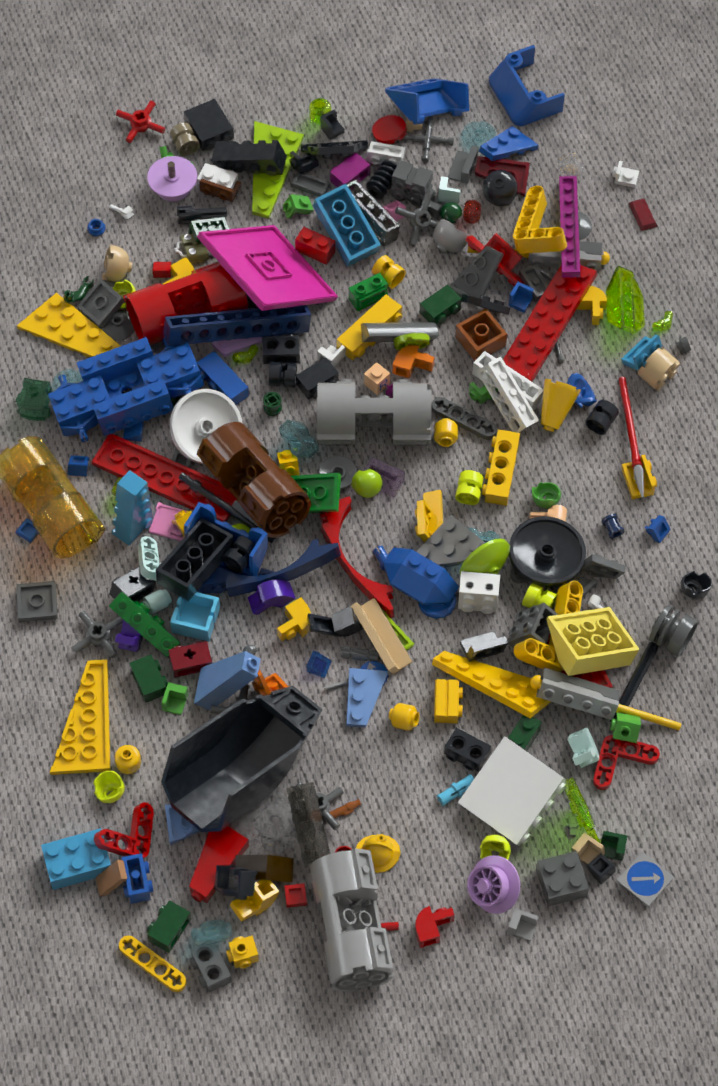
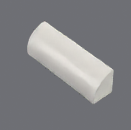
M484 351L473 363L472 374L481 380L477 371L496 358ZM507 366L534 411L543 397V389ZM487 370L484 371L487 377L490 379V375L487 372Z

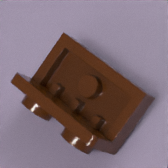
M201 179L199 182L200 192L230 202L234 201L241 188V182L236 181L233 189L205 179Z

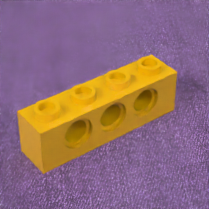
M498 429L497 436H493L491 447H494V452H490L488 463H491V468L486 469L485 475L488 483L483 485L482 495L485 496V502L505 506L508 504L520 433Z

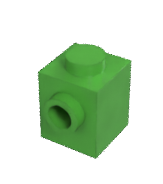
M617 712L616 718L612 719L610 724L613 738L637 743L641 718Z

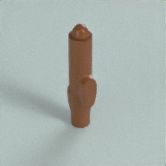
M359 799L348 802L329 813L334 818L348 815L354 812V809L360 806L361 802Z

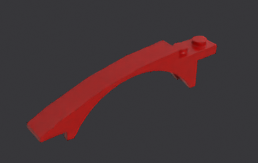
M350 496L340 499L338 512H321L319 514L322 522L321 532L327 544H339L341 556L337 557L336 560L353 583L369 600L375 598L380 608L392 618L394 617V608L390 602V599H393L391 593L394 590L392 586L374 582L361 575L349 564L342 552L339 533L344 519L352 509V500Z

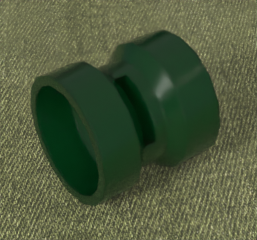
M268 392L263 397V409L269 416H277L282 411V399L278 393Z

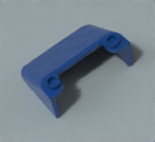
M426 79L385 88V93L408 120L413 121V124H423L427 116L452 112V116H461L462 112L469 111L468 83L443 79Z

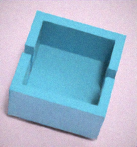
M196 592L187 601L179 596L177 607H175L170 621L171 632L209 642L220 610L219 597Z

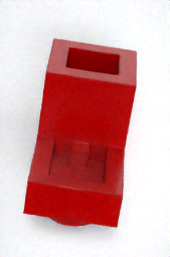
M430 906L420 911L415 922V935L420 948L440 942L437 926L454 921L455 915L452 907L448 909L446 907L439 908L435 913H432Z

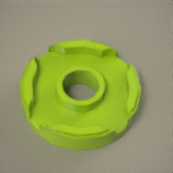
M424 333L404 334L396 337L393 340V344L397 350L410 345H417L419 349H423L430 344V336Z

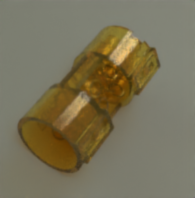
M29 436L19 439V444L11 449L7 447L0 454L1 481L15 501L23 504L33 518L34 528L56 558L72 557L99 541L106 530L82 494L74 488L62 466L40 437Z

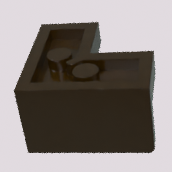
M268 854L236 855V866L258 871L255 880L293 882L294 858Z

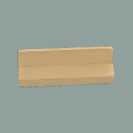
M375 598L362 606L358 602L351 605L387 669L392 674L412 663L410 656Z

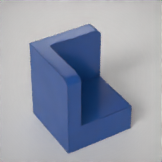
M517 282L509 295L508 306L525 313L533 300L534 289Z

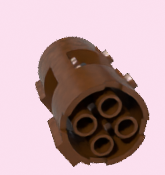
M230 422L217 428L207 439H202L196 455L223 487L233 494L244 511L259 528L268 534V537L277 538L290 533L289 529L297 523L300 525L305 520L311 507V500L307 493L286 470L277 466L269 457L268 450L246 425L241 422Z

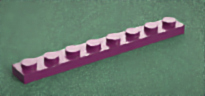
M559 176L560 226L564 230L567 247L561 251L562 278L580 277L577 176Z

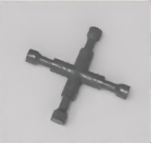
M428 116L426 119L425 135L409 136L406 134L401 139V141L414 140V142H424L422 161L427 162L429 161L428 152L430 151L431 143H448L449 145L454 143V138L445 139L432 136L431 125L433 117Z

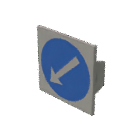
M642 851L616 881L649 907L674 879V876Z

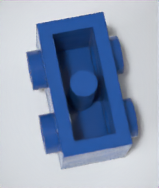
M142 853L122 857L127 874V885L123 886L125 898L129 897L131 904L151 900L150 893L154 892L152 880L147 881L146 874L150 873L148 861L144 862Z

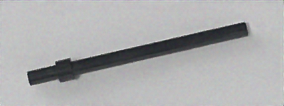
M183 472L180 474L178 479L190 486L192 491L195 493L199 492L250 529L258 527L231 505L203 487L202 483L197 479L193 480ZM268 537V541L270 543H273V541L276 539Z

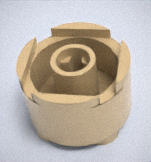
M661 347V349L658 348L646 360L645 368L641 366L637 375L652 388L659 391L665 385L664 381L667 378L671 379L677 373L676 369L681 363L666 349Z

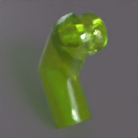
M665 311L664 318L652 324L653 330L655 332H662L670 329L673 312Z
M251 345L247 351L234 353L232 359L239 364L250 363L259 349L257 346Z

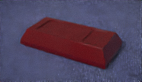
M645 198L628 203L641 231L658 227Z

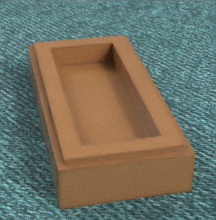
M116 860L95 877L99 896H107L127 880L123 860Z

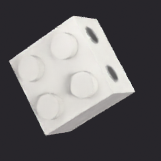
M461 571L458 609H462L464 612H472L474 610L481 611L484 614L497 613L500 575Z

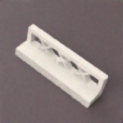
M501 357L487 363L477 371L512 432L520 433L539 421ZM487 370V372L490 375V379L487 377L484 371ZM495 387L499 390L500 395L497 394ZM505 403L508 405L509 411L506 409ZM515 420H517L518 424L520 425V428L516 426Z

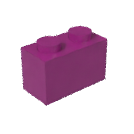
M355 152L331 170L330 182L337 188L347 184L349 190H351L370 175V164Z

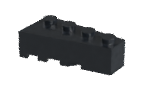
M259 140L258 144L251 143L250 141H243L242 144L236 141H216L211 161L213 165L225 170H233L239 173L243 171L253 174L266 173L270 176H275L276 174H283L287 155L278 140H272V143Z

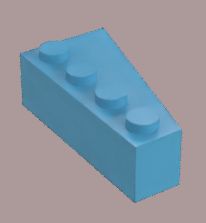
M129 470L117 483L115 498L117 504L114 507L117 517L113 519L115 529L111 533L127 545H130L145 528L148 529L153 523L148 482Z

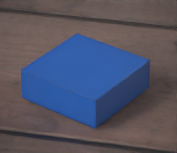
M26 518L15 533L32 543L42 531V527Z

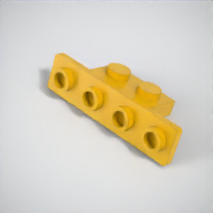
M441 490L423 493V500L417 501V509H415L417 526L415 531L424 543L443 524Z

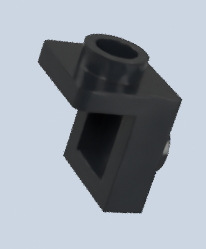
M294 151L290 152V165L300 174L309 172L319 166L318 160L310 153L300 157Z

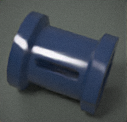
M610 514L601 521L606 526L610 539L619 537L625 532L624 528L620 526L616 514Z

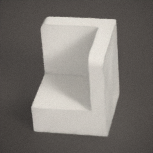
M331 345L328 349L321 347L317 351L318 361L326 357L334 367L345 356V347L343 345L339 349Z

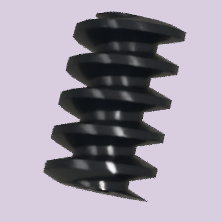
M383 161L370 178V181L366 183L368 193L378 200H382L384 195L387 194V190L391 188L392 175L397 167L392 161Z

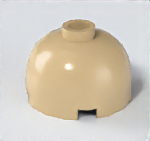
M109 245L103 264L105 265L106 273H102V280L117 282L122 280L127 272H131L132 262H129V255L123 248Z

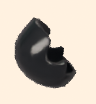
M693 571L686 574L680 582L682 592L693 599L704 598L712 587V579L707 573L698 575Z

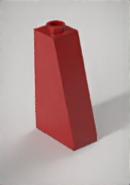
M229 826L222 831L208 833L189 885L191 897L197 902H209L217 891L215 890L217 865H235L236 855H243L249 847L248 838Z

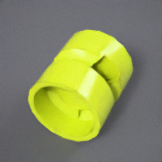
M465 470L460 473L455 499L459 503L468 505L479 503L484 479L482 474L472 470Z
M532 583L523 598L522 605L531 608L534 605L545 603L552 609L555 605L557 594L549 590L543 591V587Z

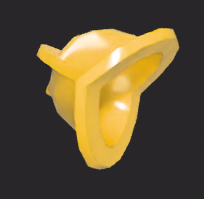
M383 834L367 836L356 846L357 849L371 851L375 873L386 872L394 867L399 861L401 854L400 846L395 839Z

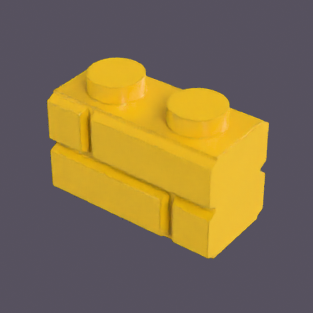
M435 680L434 723L457 724L458 717H462L463 705H459V699L463 698V687H459L458 680Z

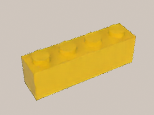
M386 294L336 339L337 349L343 345L345 347V355L353 361L357 357L360 358L365 353L367 347L373 346L376 343L362 342L361 324L398 323L402 319V306Z

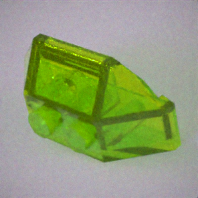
M617 266L606 289L607 322L635 334L645 326L643 294L637 281L634 279L633 271Z

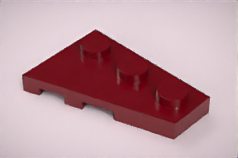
M477 156L475 175L485 179L493 171L505 170L516 179L518 194L525 196L530 163L505 159L491 161L487 157Z

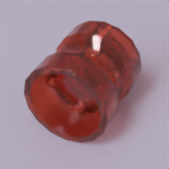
M468 200L464 204L463 219L467 223L474 224L480 220L481 204L476 200Z

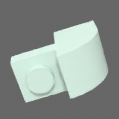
M587 727L569 735L567 740L574 752L572 759L575 765H580L583 768L599 761L597 747Z

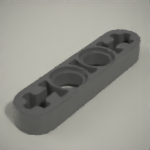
M437 397L432 401V411L436 415L456 422L459 427L485 440H492L493 436H496L497 427L494 423L445 398ZM443 404V407L437 408V405ZM459 412L461 416L459 418H453L451 416V413ZM469 420H475L477 422V425L469 426L467 422ZM492 429V432L485 433V430Z

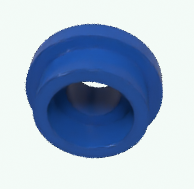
M100 219L91 220L87 226L89 234L92 236L102 235L105 232V224Z

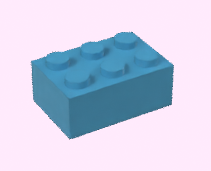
M101 828L41 845L53 890L94 879L111 865L107 851L98 848L94 843V835L101 831Z

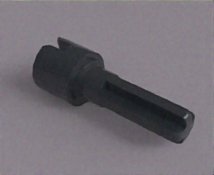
M177 206L178 224H190L191 221L198 219L226 218L227 209L226 207L194 209L192 206Z

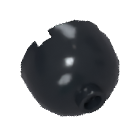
M496 170L486 176L483 182V194L485 199L493 205L506 206L517 196L518 184L511 173L505 170Z

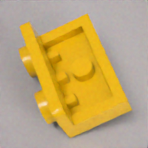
M644 454L641 455V461L643 464L644 497L654 495L657 480L655 476H652L651 462L646 459ZM632 462L622 464L621 469L631 499L642 498L634 479Z

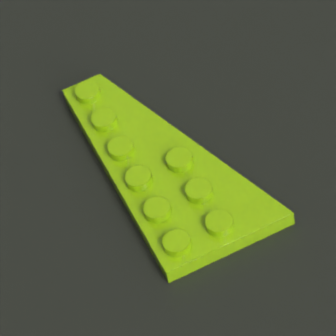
M254 121V144H258L259 140H265L266 143L278 140L287 157L282 175L253 174V215L267 219L270 218L291 169L289 162L291 159L290 152L298 153L304 139V134Z

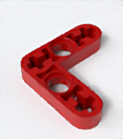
M613 735L605 737L593 778L594 786L599 790H606L610 787L618 757L653 765L659 760V749L656 746L638 741L634 743L614 739ZM610 741H613L615 745L613 746L612 753H608ZM628 746H633L637 752L635 754H628L625 749ZM640 748L643 749L641 757L639 756ZM649 751L653 752L654 756L652 759L648 758L647 754ZM603 759H610L613 764L610 767H605L601 761ZM602 772H606L605 781H608L604 782V784H600V780H598L601 779Z
M147 802L135 806L130 836L110 829H103L94 835L95 845L102 850L124 857L139 854L140 850L143 858L147 857L150 851L154 817L153 807ZM139 826L144 829V836L138 833ZM119 840H122L125 843L124 850H122L119 847Z

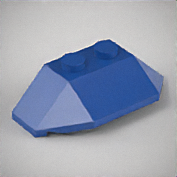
M393 547L383 562L390 585L423 605L449 603L459 589V585L446 569L412 549Z

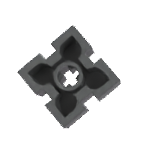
M400 160L392 175L393 187L391 196L398 201H405L406 199L413 206H421L425 193H429L432 189L433 171L423 167L417 169L413 167V164Z

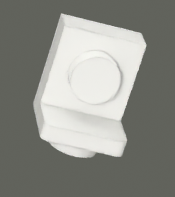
M619 161L618 167L614 166L613 170L614 184L635 188L639 171L622 167L623 161Z

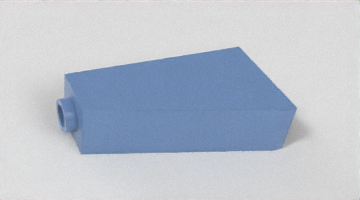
M244 651L202 667L194 704L207 710H211V705L218 706L258 676L257 673L261 659Z

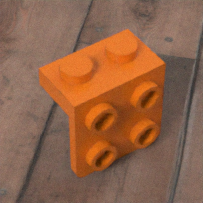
M260 670L257 673L258 676L251 683L255 692H259L262 696L271 694V691L289 687L276 673L264 678Z

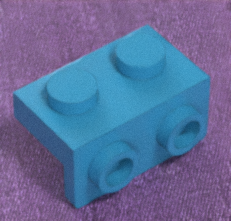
M654 335L652 338L645 336L621 359L622 363L639 371L641 366H645L649 356L658 348L661 349L662 343L659 335Z

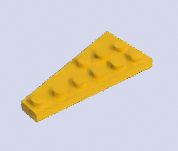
M57 292L17 325L19 330L32 333L36 337L39 336L66 349L79 352L86 357H93L120 347L116 341L70 303H66L64 298Z
M443 651L433 658V666L528 718H532L551 702L536 697L537 689L535 690L531 687V678L475 660L469 662L466 657Z
M107 659L87 661L78 693H76L74 705L69 713L62 734L60 746L57 749L53 766L50 769V775L111 771Z

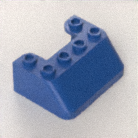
M199 502L184 524L185 536L203 518L232 534L233 542L239 536L248 538L255 544V547L249 555V564L243 572L237 573L231 570L224 562L219 566L239 575L257 576L268 549V534L259 527L251 528L249 534L244 530H238L227 522L217 520L215 509L211 505Z

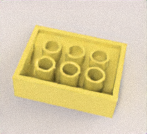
M610 607L548 616L546 619L558 661L568 676L630 666L639 651V648Z

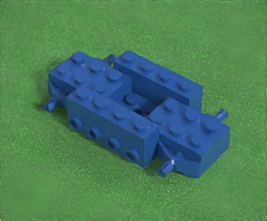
M147 337L77 362L83 381L68 383L65 375H62L64 381L59 376L58 380L61 386L48 394L63 436L78 434L81 442H85L84 437L87 442L89 440L86 433L87 430L95 427L97 424L100 425L105 436L173 411L170 397L185 396L204 385L189 343L168 346L165 338H163L166 348L160 353L153 355ZM127 388L132 390L124 394L122 392L123 390H127Z

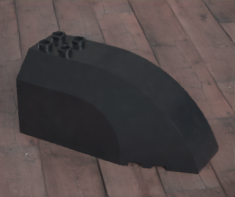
M294 686L271 691V694L266 696L256 695L251 700L246 701V699L237 701L171 746L161 780L171 807L200 832L222 831L265 800L279 786L291 769L299 751L321 714L322 708Z

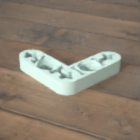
M144 536L138 544L140 573L147 579L157 581L156 569L161 564L159 563L157 542L151 537Z

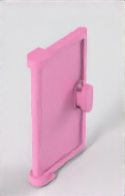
M158 502L149 533L181 541L184 537L176 524L173 525L171 521L175 519L174 515L183 509Z

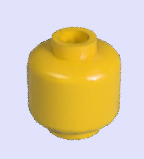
M448 418L436 422L434 425V441L442 447H449L456 443L458 440V425L456 422Z
M398 703L389 711V720H391L394 728L409 731L419 723L420 714L413 705Z
M123 745L116 751L114 757L117 769L123 774L137 772L141 766V756L138 749L132 745Z

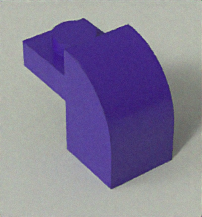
M280 579L269 580L257 586L258 590L247 597L252 612L255 615L262 613L271 606L284 607L296 599L290 582Z
M123 619L121 633L116 634L115 642L119 643V649L138 652L143 636Z

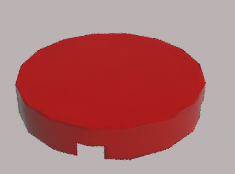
M396 115L381 117L372 127L374 138L378 143L394 144L398 139L399 141L403 139L407 132L405 120Z

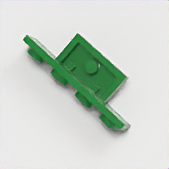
M120 592L109 604V607L166 657L169 656V649L180 644L166 630L165 621L158 615L154 617L149 612L151 609L145 603L133 602L127 595Z

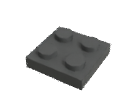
M100 278L77 307L103 328L122 306L124 298Z
M55 581L17 584L19 622L58 619Z

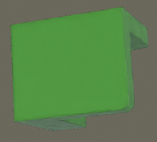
M168 682L161 703L162 711L181 715L188 697V688Z

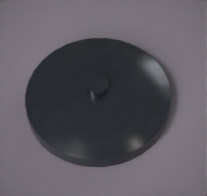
M541 516L526 520L515 529L509 543V559L515 571L528 582L543 587L561 586L575 579L581 572L586 558V546L580 533L566 521L555 517Z

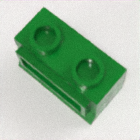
M381 273L348 288V299L357 312L377 303L386 294L388 295V283Z

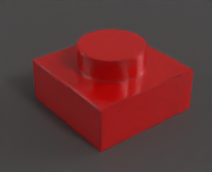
M305 883L284 886L287 908L307 906Z

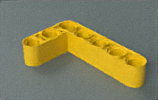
M533 186L527 191L513 233L516 250L520 254L558 252L567 247L564 230L561 227L539 228L547 205L542 186Z
M571 581L559 587L554 610L558 615L580 612L583 588L578 581ZM551 635L549 645L529 638L514 646V655L523 662L541 669L548 668L557 672L564 670L558 661Z

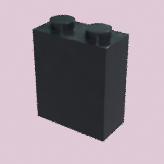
M216 99L184 111V121L191 125L194 136H196L202 151L213 149L216 141H231L234 138L233 127Z

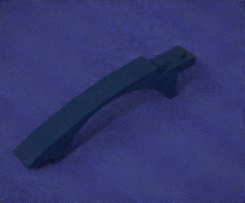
M318 539L312 540L307 550L294 563L280 571L267 575H239L219 566L197 592L202 594H219L227 591L229 597L255 592L258 590L257 586L269 580L280 579L290 581L341 556L339 544L332 543L319 546Z

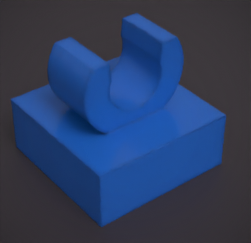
M658 515L656 519L650 520L652 524L649 527L645 526V530L652 536L654 541L660 543L671 529L666 518Z

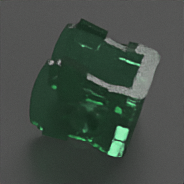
M24 378L23 389L15 400L19 407L17 412L22 418L33 421H45L46 418H50V408H48L50 398L48 394L53 392L50 381Z

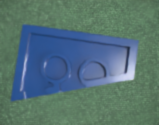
M512 126L481 145L479 152L491 161L507 158L513 153L520 155L524 154L526 150L535 151L539 145Z

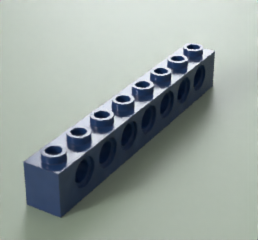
M307 305L263 311L260 308L169 316L165 317L163 336L168 346H177L186 343L196 344L309 332L311 313Z

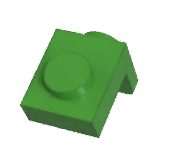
M290 194L283 204V210L287 219H291L295 213L311 214L313 212L309 196Z
M474 382L470 383L469 395L472 400H477L480 404L488 399L493 400L485 385L479 389Z

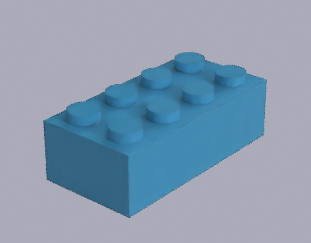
M347 184L314 200L313 208L330 238L335 240V247L347 267L379 251L381 244Z

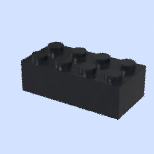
M201 518L156 569L157 584L189 601L223 562L222 556L229 548H232L233 535Z

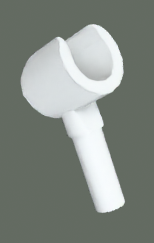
M111 204L109 207L119 212L125 219H129L134 215L132 213L133 209L130 206L122 209Z
M593 594L588 602V606L592 609L603 608L599 605L601 598Z

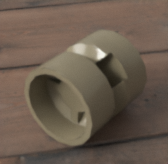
M180 123L171 129L170 136L181 156L197 152L200 144L196 136H194L193 129L189 123Z

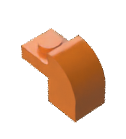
M417 345L406 346L397 353L392 366V374L410 379L414 367L432 372L435 357L427 353H419V346Z

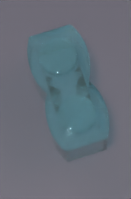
M287 419L279 427L281 437L288 442V447L294 456L310 459L319 451L316 441L310 437L308 428L304 423Z

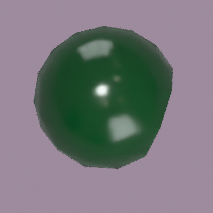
M453 202L444 204L440 211L441 219H445L452 224L462 216L461 207Z

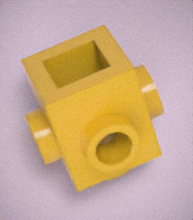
M253 935L245 938L243 936L236 937L232 942H228L229 950H226L229 963H234L235 968L240 967L244 969L250 967L252 963L259 961Z

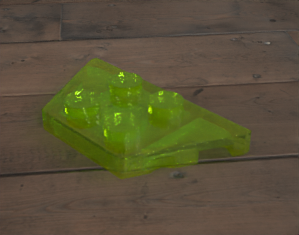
M574 778L567 779L565 792L569 801H571L569 806L572 813L578 815L576 819L579 827H584L590 837L601 843L594 829L595 825L587 803Z

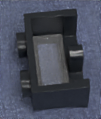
M217 865L215 890L223 892L224 896H235V899L247 900V896H253L255 876L258 871L236 865Z

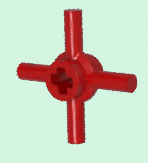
M150 100L144 110H137L133 115L119 109L117 110L116 116L130 121L132 129L125 139L128 143H132L138 132H145L148 128L164 134L166 128L151 122L149 116L156 105L154 101Z

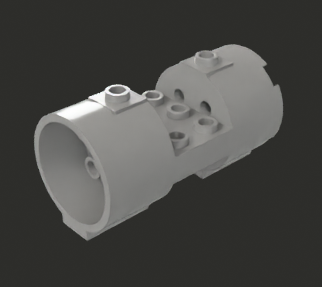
M342 379L337 381V383H318V445H355V427H393V445H430L431 383H412L406 379H398L397 382H393V398H389L386 395L378 396V398L362 395L359 398H355V381L350 379Z
M354 848L351 851L336 852L315 860L310 865V873L316 906L322 912L327 941L324 944L332 989L341 992L358 991V988L368 986L375 988L387 983L393 978V964L386 929L381 928L376 903L378 887L371 851Z

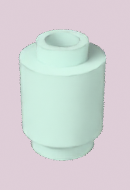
M159 589L143 597V603L151 609L149 611L151 614L168 607L172 603L166 589Z

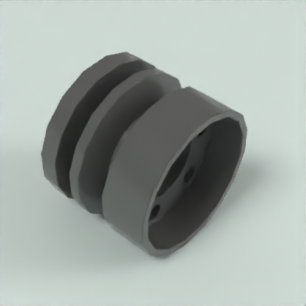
M668 605L655 620L649 641L654 643L659 638L657 645L660 647L666 641H669L667 651L679 657L690 642L698 626V620L686 615L679 621L680 610L677 609L672 615L674 608Z

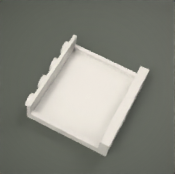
M504 736L458 803L516 845H525L531 837L530 831L533 827L537 828L543 819L541 816L544 811H549L555 802L553 799L556 794L560 795L565 789L566 779Z

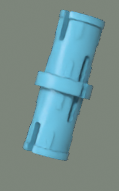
M469 774L459 782L450 784V788L438 794L437 799L442 806H445L456 797H462L463 793L466 792L473 782L474 777Z

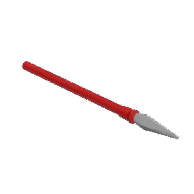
M620 377L618 380L632 455L634 479L643 498V464L638 451L626 378Z

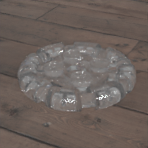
M277 787L265 800L259 803L257 806L260 808L257 811L252 808L239 818V824H241L242 828L240 829L241 835L249 839L250 848L253 846L257 849L258 853L263 855L277 856L276 854L282 853L287 855L296 851L302 846L303 840L308 838L312 827L310 816L298 825L292 822V818L306 809V802L301 796H296L294 791ZM276 797V802H268V798ZM291 801L293 804L290 806L286 802ZM272 817H279L281 822L273 825L270 823V819ZM255 822V826L249 827V823ZM293 831L298 833L296 837L291 835ZM260 835L265 838L262 843L257 840ZM283 841V845L275 846V842Z

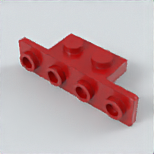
M497 233L492 236L485 246L473 235L465 239L468 242V246L479 253L486 246L503 253L504 255L496 271L501 275L504 274L508 278V282L514 287L517 282L524 284L522 279L512 271L523 256Z

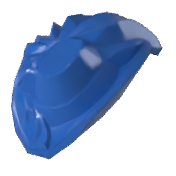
M579 373L571 374L567 384L581 390L575 401L578 407L582 408L583 405L591 406L596 403L595 394L584 377Z

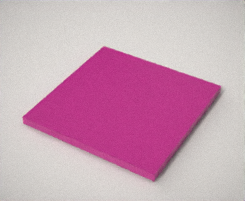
M275 225L199 232L197 238L261 311L333 302L338 298L337 294Z

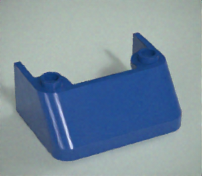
M534 45L508 54L489 76L491 88L512 123L516 126H525L563 112L564 93L547 98L545 93L540 90L528 92L516 72L518 69L534 64Z

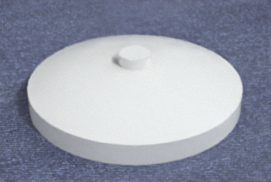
M198 389L183 396L174 406L170 417V433L175 446L182 455L193 462L203 464L196 455L202 439H207L212 432L224 424L230 422L242 423V418L234 402L225 394L213 389Z

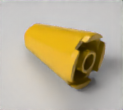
M545 379L541 412V425L544 426V430L549 432L559 430L579 396L580 389H576V387L556 381V383H553L551 379Z

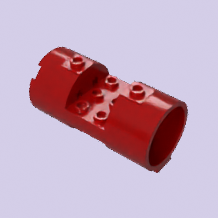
M215 262L191 271L192 274L163 285L161 283L154 284L124 295L123 298L138 339L147 337L151 346L163 341L165 317L248 309L246 293L219 262Z

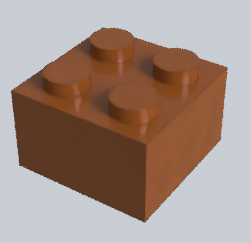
M486 308L456 325L455 338L474 361L484 351L491 355L506 346L507 333Z

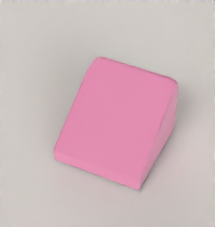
M398 200L382 207L392 223L404 218L395 213L397 207L406 210L405 205Z

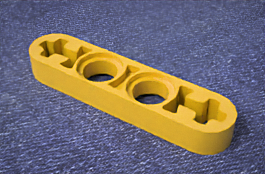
M127 935L120 939L119 949L124 956L171 991L181 992L185 989L186 978L183 973L133 936ZM125 942L128 944L132 942V947L135 950H137L135 956H132L134 955V951L132 949L127 948L125 950ZM143 953L150 955V960L146 963L139 961V956ZM163 965L167 968V971L163 975H158L155 973L157 966ZM171 971L173 972L171 977L176 980L181 978V985L176 984L173 986V980L168 977Z

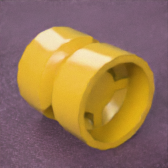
M387 255L380 257L372 268V274L381 273L391 289H394L402 282L406 274L405 269L395 264Z

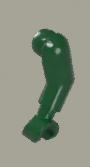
M86 276L83 279V286L81 285L78 291H65L64 301L66 303H73L83 300L88 290L94 286V279L90 283H86L89 280V276Z

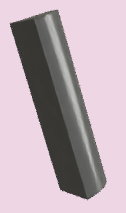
M434 322L361 324L362 342H393L396 337L409 333L428 334L430 341L439 336L438 328Z

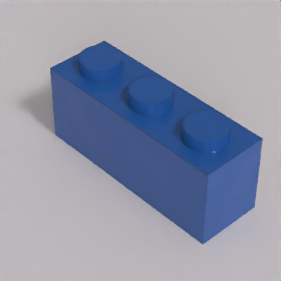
M215 351L197 362L202 379L207 381L210 389L225 394L235 405L249 397L248 386Z

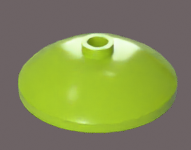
M494 539L478 547L463 562L459 572L460 576L461 571L497 575L508 559L510 552L509 543L505 539Z

